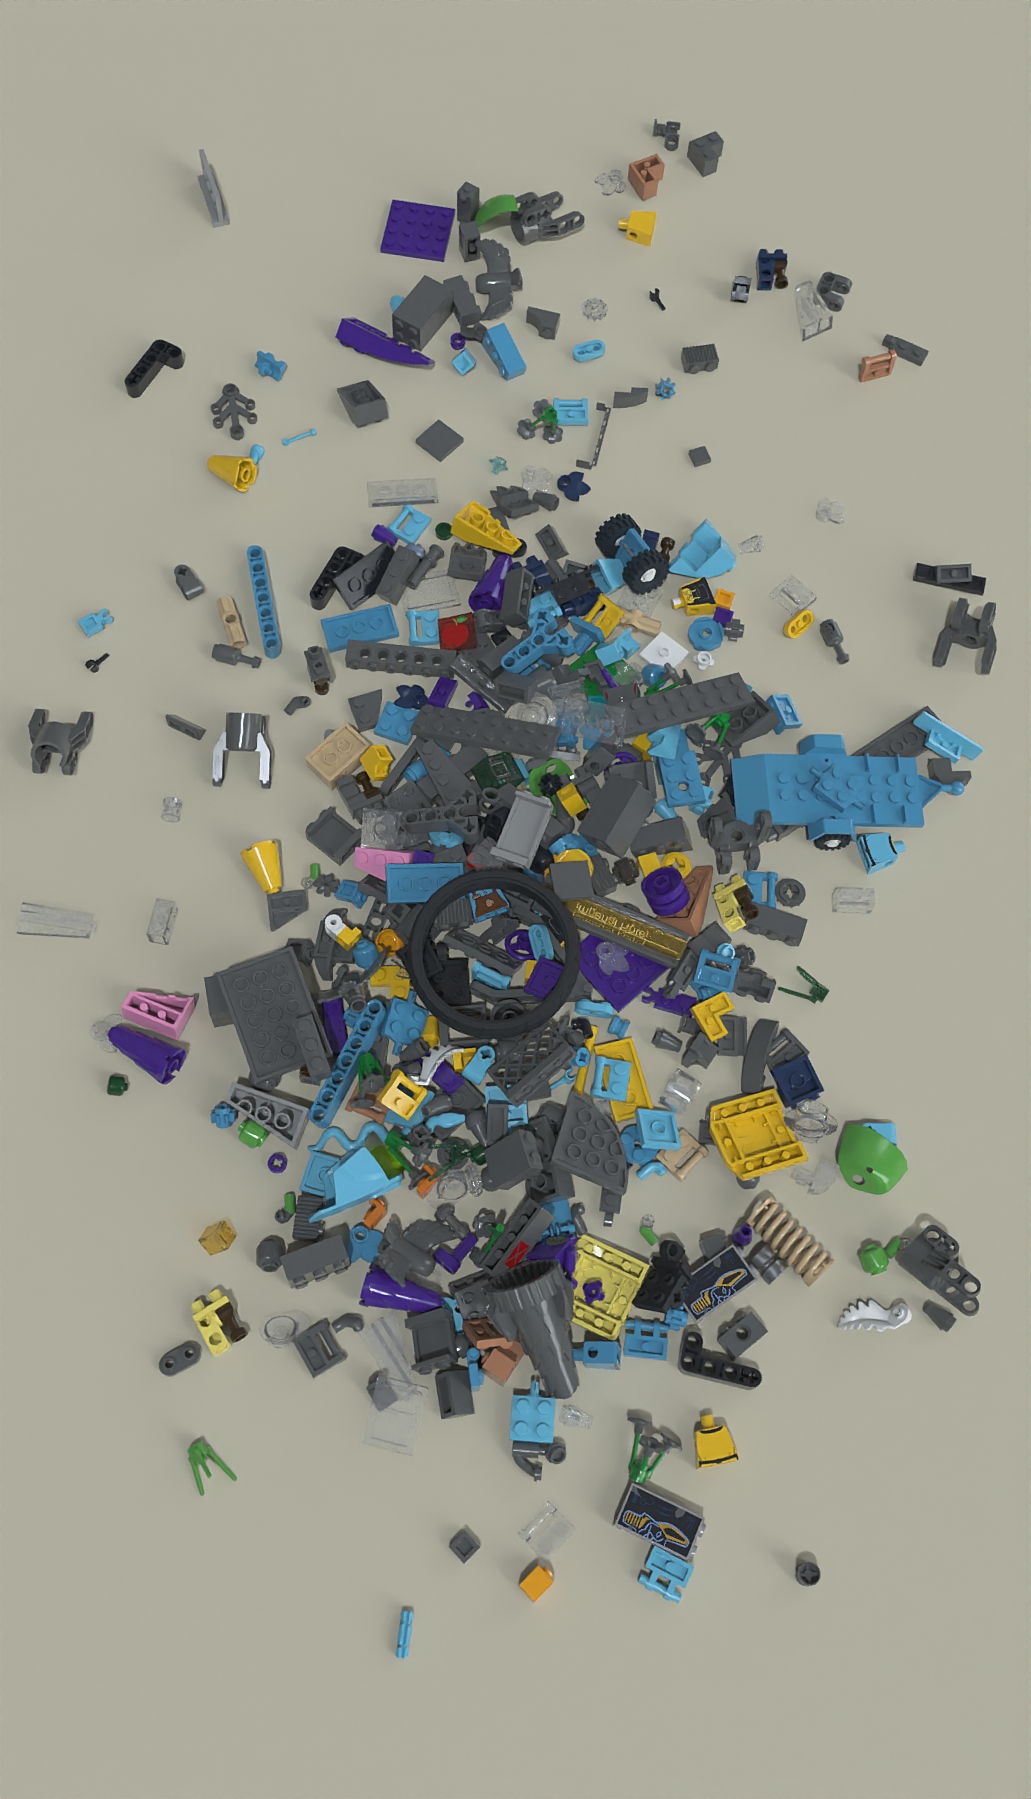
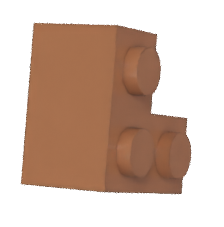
M658 154L629 164L628 180L642 200L656 196L658 181L663 179L665 164Z
M515 1339L513 1340V1345L508 1349H504L502 1346L493 1347V1351L491 1353L488 1351L481 1361L483 1374L502 1387L525 1354L521 1343Z

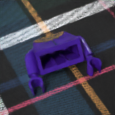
M567 1234L565 1237H549L527 1254L529 1261L543 1258L558 1259L563 1272H566L565 1278L571 1281L573 1289H576L578 1282L572 1277V1274L575 1272L576 1258L578 1257L575 1247L577 1240L574 1235Z

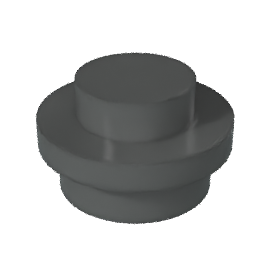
M560 1442L552 1443L546 1449L545 1457L550 1463L560 1464L566 1458V1448Z

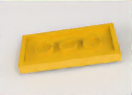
M628 1038L595 1046L593 1048L595 1057L602 1056L607 1059L631 1062L626 1102L608 1100L614 1122L619 1123L635 1119L637 1109L654 1110L633 1039ZM604 1066L602 1081L605 1091H607L610 1067Z

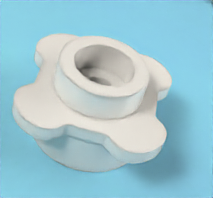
M702 651L698 656L693 657V662L698 664L700 670H705L706 667L714 665V660L707 651Z

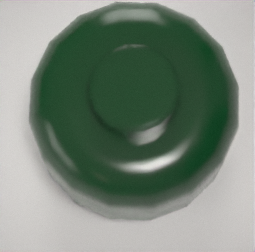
M116 1075L109 1076L107 1094L122 1096L123 1092L127 1091L128 1083H125V1078Z
M478 1144L470 1150V1160L478 1166L487 1163L484 1155L486 1148L483 1145Z

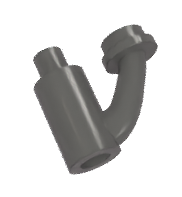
M513 1441L512 1457L515 1463L527 1474L534 1477V1482L541 1480L542 1467L535 1465V1468H533L524 1458L538 1459V1455L545 1456L547 1447L539 1446V1443Z

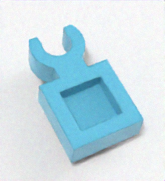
M105 608L97 616L91 613L78 620V624L86 636L90 637L104 629L102 624H109L113 619L111 615L104 617L108 614Z

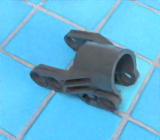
M558 191L538 197L534 192H528L516 197V203H520L518 211H511L510 217L512 232L521 245L538 238L563 235L581 227L585 221L584 216L578 211L570 212L556 219L551 218L552 211L558 209L564 200ZM559 196V200L553 203L554 199ZM579 216V220L574 223V219ZM563 222H566L565 226L563 228H560V225Z
M959 598L952 623L942 633L935 655L934 666L943 667L946 664L952 642L959 643L970 649L985 647L981 659V674L989 675L997 651V639L993 629L996 603L988 602L985 604L981 619H977L967 613L970 605L968 604V599Z
M35 709L28 725L30 740L33 745L31 748L33 773H44L50 760V753H61L63 757L59 766L62 768L63 775H73L78 761V749L87 742L93 726L92 712H81L76 727L69 728L65 724L56 721L46 723L45 710Z
M226 712V731H223L213 749V786H222L225 773V750L260 752L259 780L262 789H270L272 752L265 739V716L255 713Z
M770 811L759 812L755 824L750 826L741 820H732L722 825L721 817L711 818L708 834L711 847L714 849L717 858L716 864L719 875L730 873L732 867L731 852L746 850L743 860L746 861L748 871L758 869L761 860L758 846L767 840L772 828V815Z
M927 1226L905 1249L899 1260V1266L929 1290H935L964 1315H976L979 1311V1302L976 1296L981 1291L980 1281L958 1264V1242L938 1226ZM935 1231L939 1237L938 1239L927 1238V1233ZM956 1269L960 1273L959 1277L951 1278L950 1274ZM972 1282L976 1284L977 1290L969 1292L965 1289V1284ZM954 1287L958 1290L959 1294L956 1297H950L946 1292L947 1289ZM966 1301H972L976 1307L970 1311L965 1309L963 1304Z

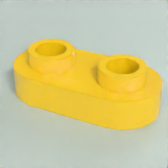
M810 610L798 611L785 623L783 629L785 636L788 638H798L813 624V613Z

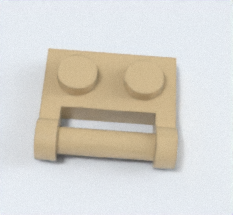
M682 1128L678 1132L681 1148L678 1151L661 1150L655 1156V1159L658 1162L664 1163V1167L680 1182H683L686 1178L685 1175L702 1158L709 1154V1151L704 1146L700 1145ZM693 1148L696 1153L680 1170L677 1169L675 1166Z

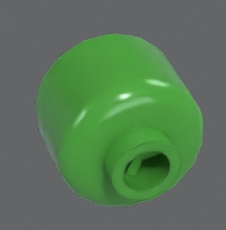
M252 1119L248 1122L244 1120L237 1129L240 1132L238 1139L252 1149L260 1148L269 1135L267 1134V1129Z
M874 1243L862 1247L863 1251L859 1253L858 1258L866 1273H871V1276L887 1270L886 1267L889 1265V1260L882 1246H875Z

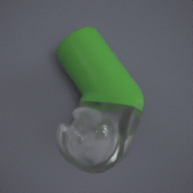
M311 864L310 876L305 877V879L302 878L301 885L305 889H312L314 887V881L320 876L319 864Z
M646 1214L640 1220L639 1232L653 1246L659 1241L652 1232L655 1218L651 1214Z
M894 1238L885 1250L887 1257L892 1259L897 1251H905L912 1240L909 1238Z

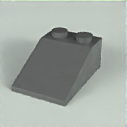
M369 380L337 388L342 403L356 427L366 426L367 423L380 422L388 418L385 398Z
M754 690L751 692L754 699L752 706L727 712L730 715V720L728 721L730 727L726 730L723 738L732 747L763 736L781 723L775 710ZM711 725L716 732L721 734L723 728L717 729Z

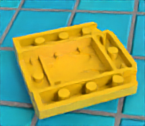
M775 1088L712 1106L710 1109L709 1132L725 1166L742 1181L801 1164L808 1160L801 1141H796L781 1110L783 1104Z

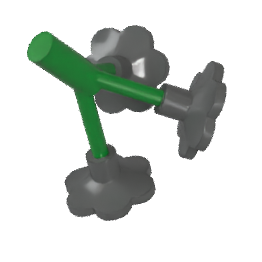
M480 1213L477 1216V1220L472 1224L477 1237L481 1238L484 1236L485 1238H490L492 1236L486 1248L482 1250L474 1248L469 1255L470 1260L474 1261V1265L478 1268H481L480 1264L490 1252V1248L496 1238L501 1237L503 1234L504 1226L494 1222L495 1218L492 1214Z

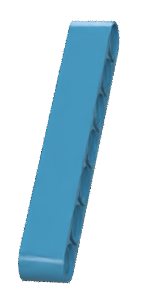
M253 545L247 549V558L265 655L270 659H275L281 654L264 555L260 546Z
M373 999L367 1003L331 1070L332 1077L326 1079L309 1111L310 1121L318 1128L324 1129L331 1124L358 1073V1057L369 1052L384 1024L387 1010L379 1000ZM380 1008L378 1013L373 1014L374 1010ZM367 1026H371L368 1031L364 1032V1029ZM358 1043H361L358 1049H354ZM352 1060V1063L345 1067L346 1063ZM343 1078L342 1082L336 1085L337 1080ZM333 1096V1099L326 1103L328 1097ZM324 1114L323 1118L317 1121L318 1116Z

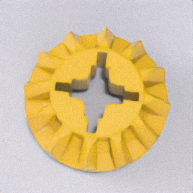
M671 852L665 855L661 862V868L672 867L676 861L677 866L681 867L678 868V871L683 879L689 875L691 862L686 855L680 852Z

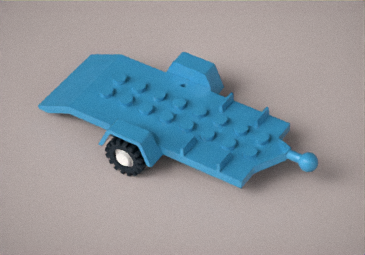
M812 734L799 743L800 755L759 754L731 759L736 820H741L749 826L754 825L759 812L770 811L772 825H808L809 841L815 840L816 848H820V850L825 849V851L829 849L831 851H834V849L839 850L841 847L845 848L850 843L849 834L853 842H857L855 826L922 828L925 825L922 808L940 792H950L954 796H959L964 792V785L960 781H954L951 784H941L919 775L916 758L900 757L899 754L895 757L869 756V753H866L864 756H847L843 735ZM834 763L865 785L857 798L865 803L866 806L861 811L852 804L843 813L812 791L819 779L810 773L812 768L816 766V768L824 773Z

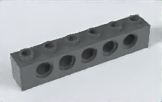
M348 639L345 662L346 668L353 670L365 669L372 672L384 671L390 674L403 673L409 676L421 675L423 677L454 679V673L448 667L456 658V651Z

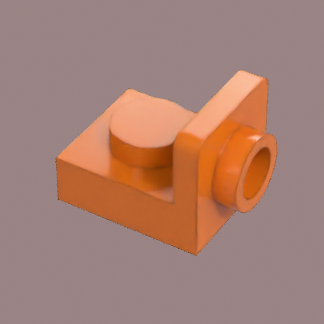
M426 1164L422 1166V1171L428 1172V1178L424 1177L417 1184V1195L422 1199L440 1183V1173L433 1166L428 1167Z
M378 1197L368 1200L369 1204L375 1209L369 1210L363 1218V1224L369 1230H373L387 1214L386 1204Z

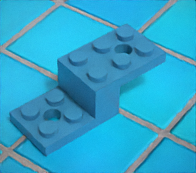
M685 728L680 729L675 759L652 755L658 785H663L668 808L704 804L706 801L695 750H689ZM684 784L688 787V790L682 791L678 786Z

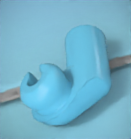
M650 1162L636 1174L643 1181L654 1172L658 1176H663L667 1172V1168L664 1167L662 1162Z

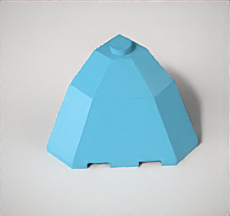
M706 518L690 535L692 539L689 544L685 542L678 551L679 554L669 563L670 569L668 570L672 573L696 578L704 576L709 578L724 574L726 571H731L736 565V556L728 543Z

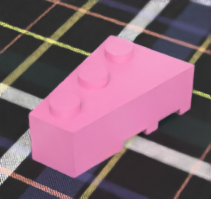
M366 845L355 847L354 866L386 881L385 865L412 864L415 851Z
M130 991L121 1006L124 1019L177 1040L195 1010L194 997L178 998L175 995L157 996L156 993Z

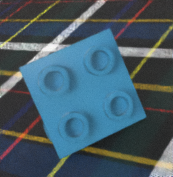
M568 1200L540 1205L554 1215L555 1218L539 1238L535 1247L549 1237H565L567 1234L575 1236V1226L572 1223Z

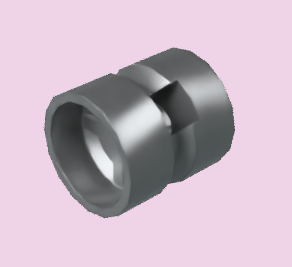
M766 1245L748 1264H752L757 1272L761 1271L762 1279L770 1285L788 1266L780 1258L775 1259L774 1251Z

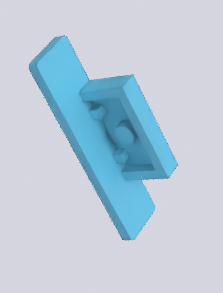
M925 711L913 722L914 725L927 732L925 746L944 758H950L954 764L959 760L960 754L974 760L984 750L982 746Z

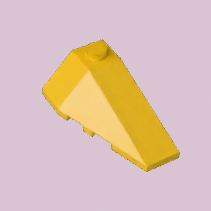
M474 500L454 517L450 533L465 542L508 554H513L522 545L509 530L501 526V522L498 519H494L490 515L491 512L486 507Z

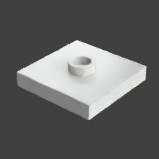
M661 632L639 654V658L646 664L654 663L664 666L668 662L676 669L689 656V651Z

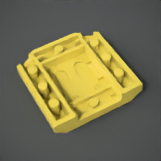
M584 1234L575 1244L578 1257L576 1258L575 1272L572 1274V1277L577 1280L578 1285L576 1289H573V1320L570 1322L610 1342H615L633 1307L632 1301L647 1277L650 1265ZM597 1280L601 1281L603 1284L602 1292L605 1294L604 1300L593 1301L592 1304L586 1303V1296L582 1290L585 1283H594Z

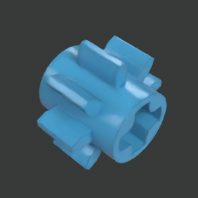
M669 377L667 380L660 378L661 382L655 384L658 387L655 393H661V399L664 396L670 399V395L676 393L673 390L676 384H670L671 379Z
M350 1007L346 1009L343 1019L346 1020L345 1024H347V1027L354 1028L362 1011L353 1012Z
M229 1104L216 1105L215 1110H211L210 1114L211 1123H216L218 1128L230 1127L236 1118L235 1109H230Z
M683 1305L680 1308H669L667 1314H665L664 1323L669 1324L668 1329L679 1331L680 1327H686L688 1312L683 1311Z

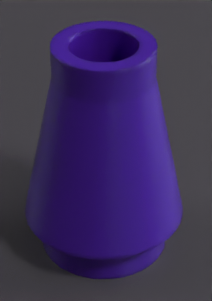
M377 524L371 534L374 540L381 543L389 541L392 547L398 541V538L384 525Z
M748 1225L735 1228L732 1232L734 1243L741 1247L749 1245L752 1241V1229Z

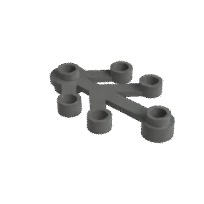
M228 383L222 390L223 396L211 405L212 414L219 415L213 419V426L216 429L222 428L224 426L223 421L231 414L232 426L230 427V435L234 440H241L244 436V430L239 425L237 413L247 418L249 424L257 423L256 413L249 412L255 409V402L253 399H248L241 395L235 384ZM235 399L245 404L246 409L236 404ZM229 400V405L222 411L221 407Z
M725 739L722 740L720 745L725 747L722 750L725 756L724 760H714L705 754L695 753L696 757L701 759L697 761L698 766L704 761L714 760L706 772L700 773L701 780L706 782V784L702 783V785L709 787L711 777L721 764L724 773L722 781L725 784V778L731 774L728 755L732 751L734 759L741 758L739 749L742 747V744L732 747ZM706 740L702 745V749L707 744L713 746L714 743H717V740Z

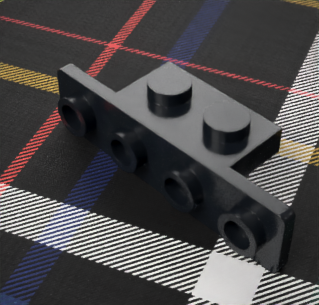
M591 564L584 567V571L580 573L574 571L568 574L566 579L561 580V578L553 580L551 582L552 585L547 587L541 585L535 588L532 596L535 598L551 591L556 603L560 606L591 592L585 576L597 572L600 566Z

